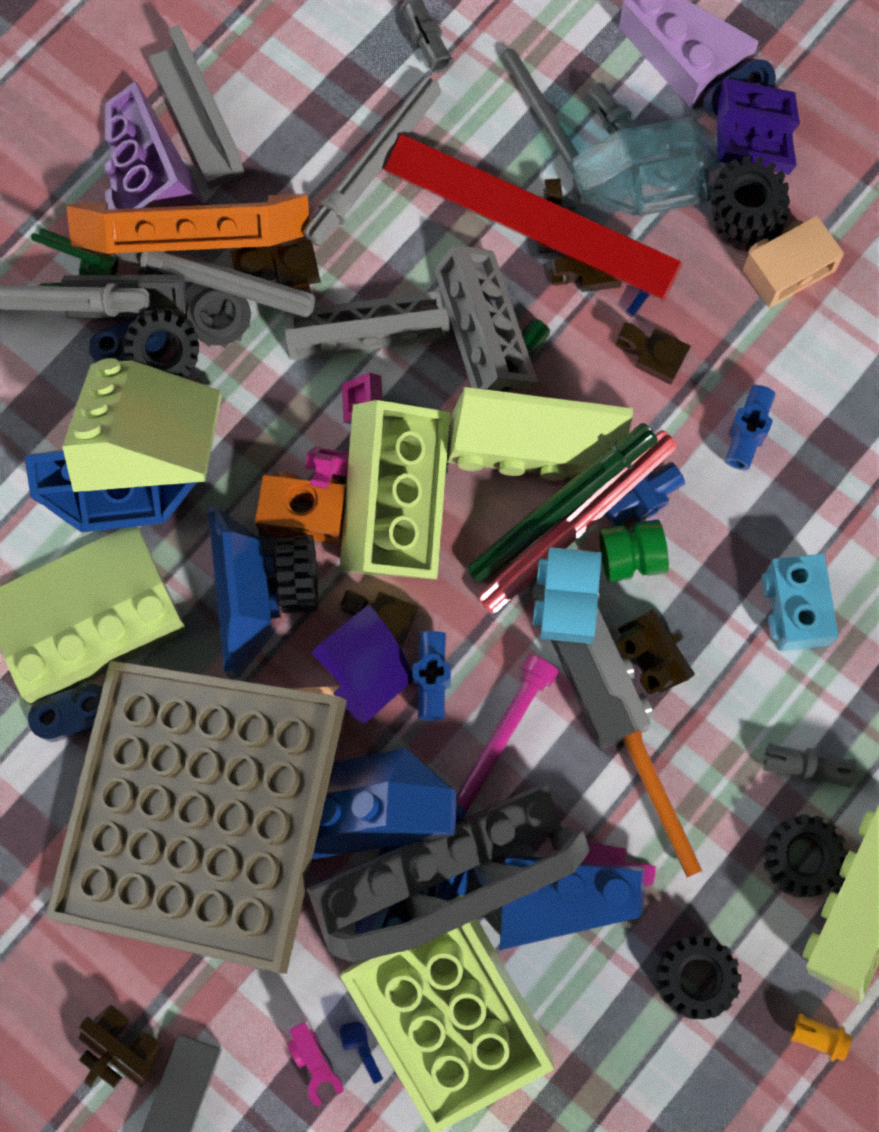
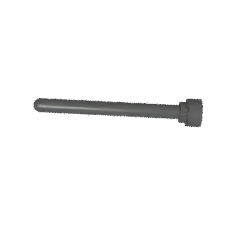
M511 48L505 50L503 53L505 64L574 176L572 182L575 195L583 205L597 201L608 190V185L602 175L592 168H587L518 53Z

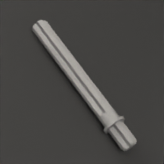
M429 77L422 79L327 200L320 201L318 204L319 211L303 230V234L308 241L311 240L314 245L320 246L337 225H343L346 222L345 215L387 163L400 135L408 136L441 94L442 90L436 80H432Z
M175 251L114 253L118 259L139 265L145 272L155 270L168 275H184L187 281L302 317H308L315 308L316 299L313 294Z
M109 283L106 287L0 285V309L105 312L108 316L115 317L119 312L144 313L150 307L149 292L144 288H118L114 283Z

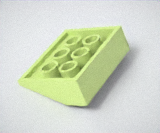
M108 358L91 364L62 445L73 492L205 482L222 398L221 391L132 360L118 361L117 359Z
M138 526L121 528L0 587V647L21 697L32 705L41 698L70 690L106 672L110 660L125 663L188 632Z
M462 894V895H460V896H458V897L452 899L450 902H452V901H454V900H456V899H458V898H460V897H462V896H464V895ZM478 919L414 949L358 961L340 974L343 983L430 1132H440L554 1070L552 1047Z

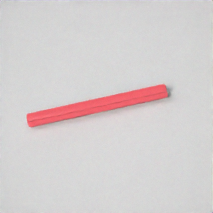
M664 430L658 431L656 433L657 443L631 463L633 466L631 470L626 467L553 526L478 595L481 604L492 614L501 609L538 575L539 559H548L549 547L567 549L676 449L677 445L674 439Z

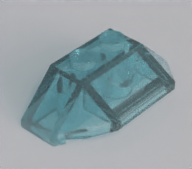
M691 116L618 130L573 158L569 164L583 199L592 202L597 200L610 208L636 217L709 202L717 177H719L723 167L727 166L726 163L718 161L717 141L713 132Z

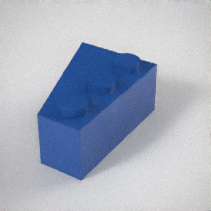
M512 855L506 858L505 865L525 868L544 858ZM582 861L574 873L502 906L499 950L639 918L644 911L646 867Z

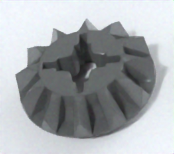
M209 287L193 298L188 307L187 320H190L194 325L198 339L208 347L220 345L226 348L229 343L236 340L241 341L242 335L247 329H250L252 312L247 299ZM226 307L225 313L229 321H221L219 326H216V329H214V321L210 316L212 314L219 315L221 310Z

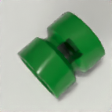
M659 519L639 522L634 525L632 532H629L624 525L599 529L601 559L604 573L609 583L632 579L636 570L643 576L668 573L667 542Z

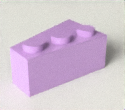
M688 0L623 1L619 29L691 109L703 101L705 91L711 83L745 60L754 58L758 40Z

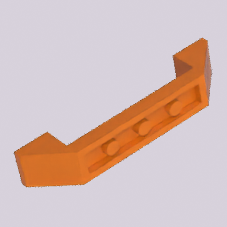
M308 193L268 195V202L128 209H108V202L66 205L71 245L106 254L273 246L305 236L303 230L309 223Z

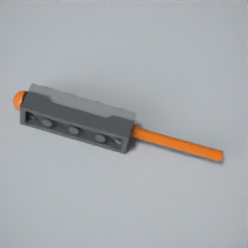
M545 585L533 587L531 599L534 605L535 600L544 601ZM597 606L595 636L592 644L550 641L599 750L602 751L624 741L681 867L688 878L703 870L642 741V733L647 732L651 726L649 718L654 717L652 707L644 693L638 695L631 680L636 677L632 663L623 655L620 656L614 640L618 639L614 624L608 615L602 617Z

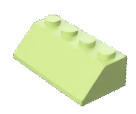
M465 387L450 417L447 463L458 464L460 469L467 471L482 470L483 467L499 469L501 474L509 476L523 475L524 472L540 474L542 479L550 481L563 480L565 477L574 478L610 448L609 443L611 441L616 444L629 433L633 418V408Z
M381 400L353 405L339 572L437 579L450 412Z
M879 805L875 813L869 810L866 812L858 831V835L864 837L857 853L851 850L848 852L840 870V876L846 879L839 894L833 891L829 894L821 916L826 918L827 921L820 935L814 932L811 934L802 958L808 960L806 965L808 974L859 1004L862 1003L879 965Z

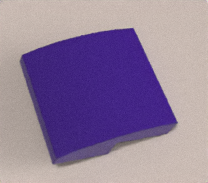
M725 78L721 83L718 105V161L730 164L731 161L737 159L741 165L743 157L750 156L751 163L755 164L757 157L764 158L763 166L768 167L770 162H773L777 165L776 173L782 170L784 174L789 175L797 166L792 133L799 126L800 121L795 92Z
M369 604L311 652L341 684L333 694L347 700V710L362 726L413 681L410 667L401 648L390 630Z

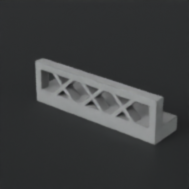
M177 25L168 29L173 47L149 56V60L209 190L242 177L245 173L235 142L182 30Z
M454 244L435 267L434 271L471 387L501 391L505 386L532 389L538 383L494 251ZM473 262L483 263L487 277L474 267ZM482 291L496 301L498 310L485 300ZM493 324L497 325L507 334L509 343L496 333ZM505 357L518 367L519 373L509 372Z
M441 290L315 307L313 313L308 317L284 311L286 323L285 337L290 360L450 339L447 308H445ZM421 305H437V309L415 312ZM391 310L397 314L376 317L380 311ZM351 315L357 319L336 323L341 316ZM310 320L317 324L316 326L295 328L294 325L295 322Z

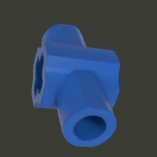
M752 385L744 408L738 409L728 433L732 441L724 461L730 467L739 470H749L757 447L762 446L773 422L768 415L776 393L771 388L763 385ZM747 423L754 425L753 432L746 429Z
M672 461L653 473L650 472L609 509L604 516L612 526H617L632 516H635L638 522L649 519L669 504L668 494L685 485L682 473Z
M440 631L420 632L419 662L413 664L414 687L419 689L418 719L439 721L445 719V689L451 687L450 664L445 662L446 633ZM428 668H437L438 675L444 674V676L436 678V684H427L426 677H421L428 674Z

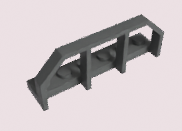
M539 785L455 822V836L408 843L307 888L329 954L353 963L414 949L564 878L577 870L590 852L582 829L562 827L549 787L547 785ZM545 834L549 835L553 849L559 850V852L525 868L489 861ZM473 867L479 884L486 885L452 902L419 894V892ZM402 900L406 903L409 915L415 918L404 924L352 936L337 931Z

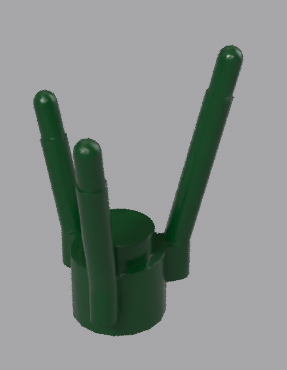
M44 228L39 229V234L32 233L30 235L32 241L81 259L79 275H117L118 257L72 246L70 239ZM62 282L41 283L39 286L62 287Z

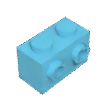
M825 554L773 559L766 569V573L762 574L763 594L765 598H771L773 614H769L768 617L771 639H777L779 651L830 646L839 635Z

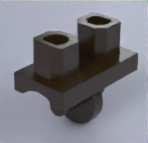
M653 609L634 620L624 623L617 629L621 637L616 642V646L623 657L629 660L634 658L638 660L644 669V672L640 674L639 681L648 694L666 691L695 675L676 645L684 638L683 634L679 629L668 633Z
M112 1005L104 1009L94 1020L87 1016L78 1026V1029L81 1031L78 1040L101 1057L99 1059L88 1049L80 1057L79 1061L90 1069L84 1083L92 1089L101 1080H104L115 1089L123 1077L111 1069V1067H114L141 1089L150 1078L151 1067L160 1051L161 1044L144 1031L139 1034L129 1048L122 1044L116 1038L128 1025V1019Z

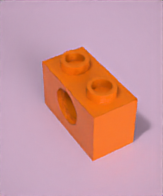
M277 472L275 476L263 475L255 519L260 535L275 537L313 535V539L316 542L341 545L346 485L340 484L339 480L331 478L329 488L325 489L311 486L310 480H301L299 476L293 473ZM308 499L314 502L313 507L308 512L297 513L293 511V506L299 500Z

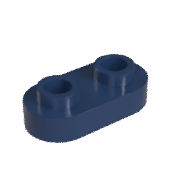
M748 59L711 83L706 89L703 98L706 113L711 118L717 120L721 83L725 78L748 82V77L752 73L753 84L774 88L776 74L773 66L763 59Z
M132 320L101 329L92 336L89 342V353L95 363L108 358L126 361V354L124 353L125 334ZM158 331L147 339L145 348L153 359L167 351L170 345V334L165 331ZM106 343H115L111 350H103V346Z
M88 684L36 701L28 713V725L31 731L39 738L49 742L63 740L92 731L103 687L96 684ZM91 698L97 699L95 710L85 712V702ZM48 711H54L56 714L55 720L51 724L44 725V714Z

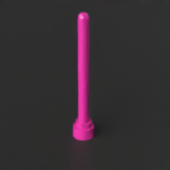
M530 654L521 668L524 672L521 677L523 684L456 795V804L464 807L465 815L538 690L543 692L546 686L551 687L559 673L555 666L536 655Z

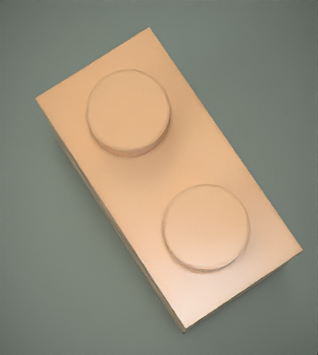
M815 216L806 222L797 220L785 228L781 236L772 241H769L768 238L763 239L752 246L748 251L749 255L743 272L767 307L771 308L835 272L844 252L819 217Z

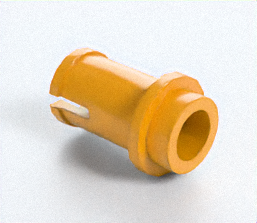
M799 1013L793 1027L795 1031H792L790 1041L798 1042L829 1055V1061L834 1062L835 1059L844 1061L850 1049L853 1035L846 1033L843 1026H839L836 1029Z

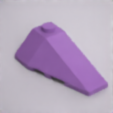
M132 82L105 103V140L110 144V160L105 161V172L110 176V189L105 191V202H108V209L205 205L195 180L137 82Z

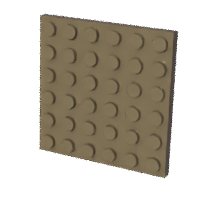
M110 660L45 919L287 974L347 700L339 696Z

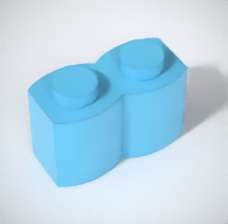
M549 547L548 559H539L537 585H545L544 601L535 600L533 626L541 627L540 639L586 644L593 643L602 552Z

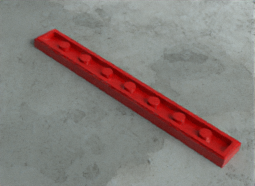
M403 134L400 135L384 167L388 174L662 301H665L683 265L680 260Z

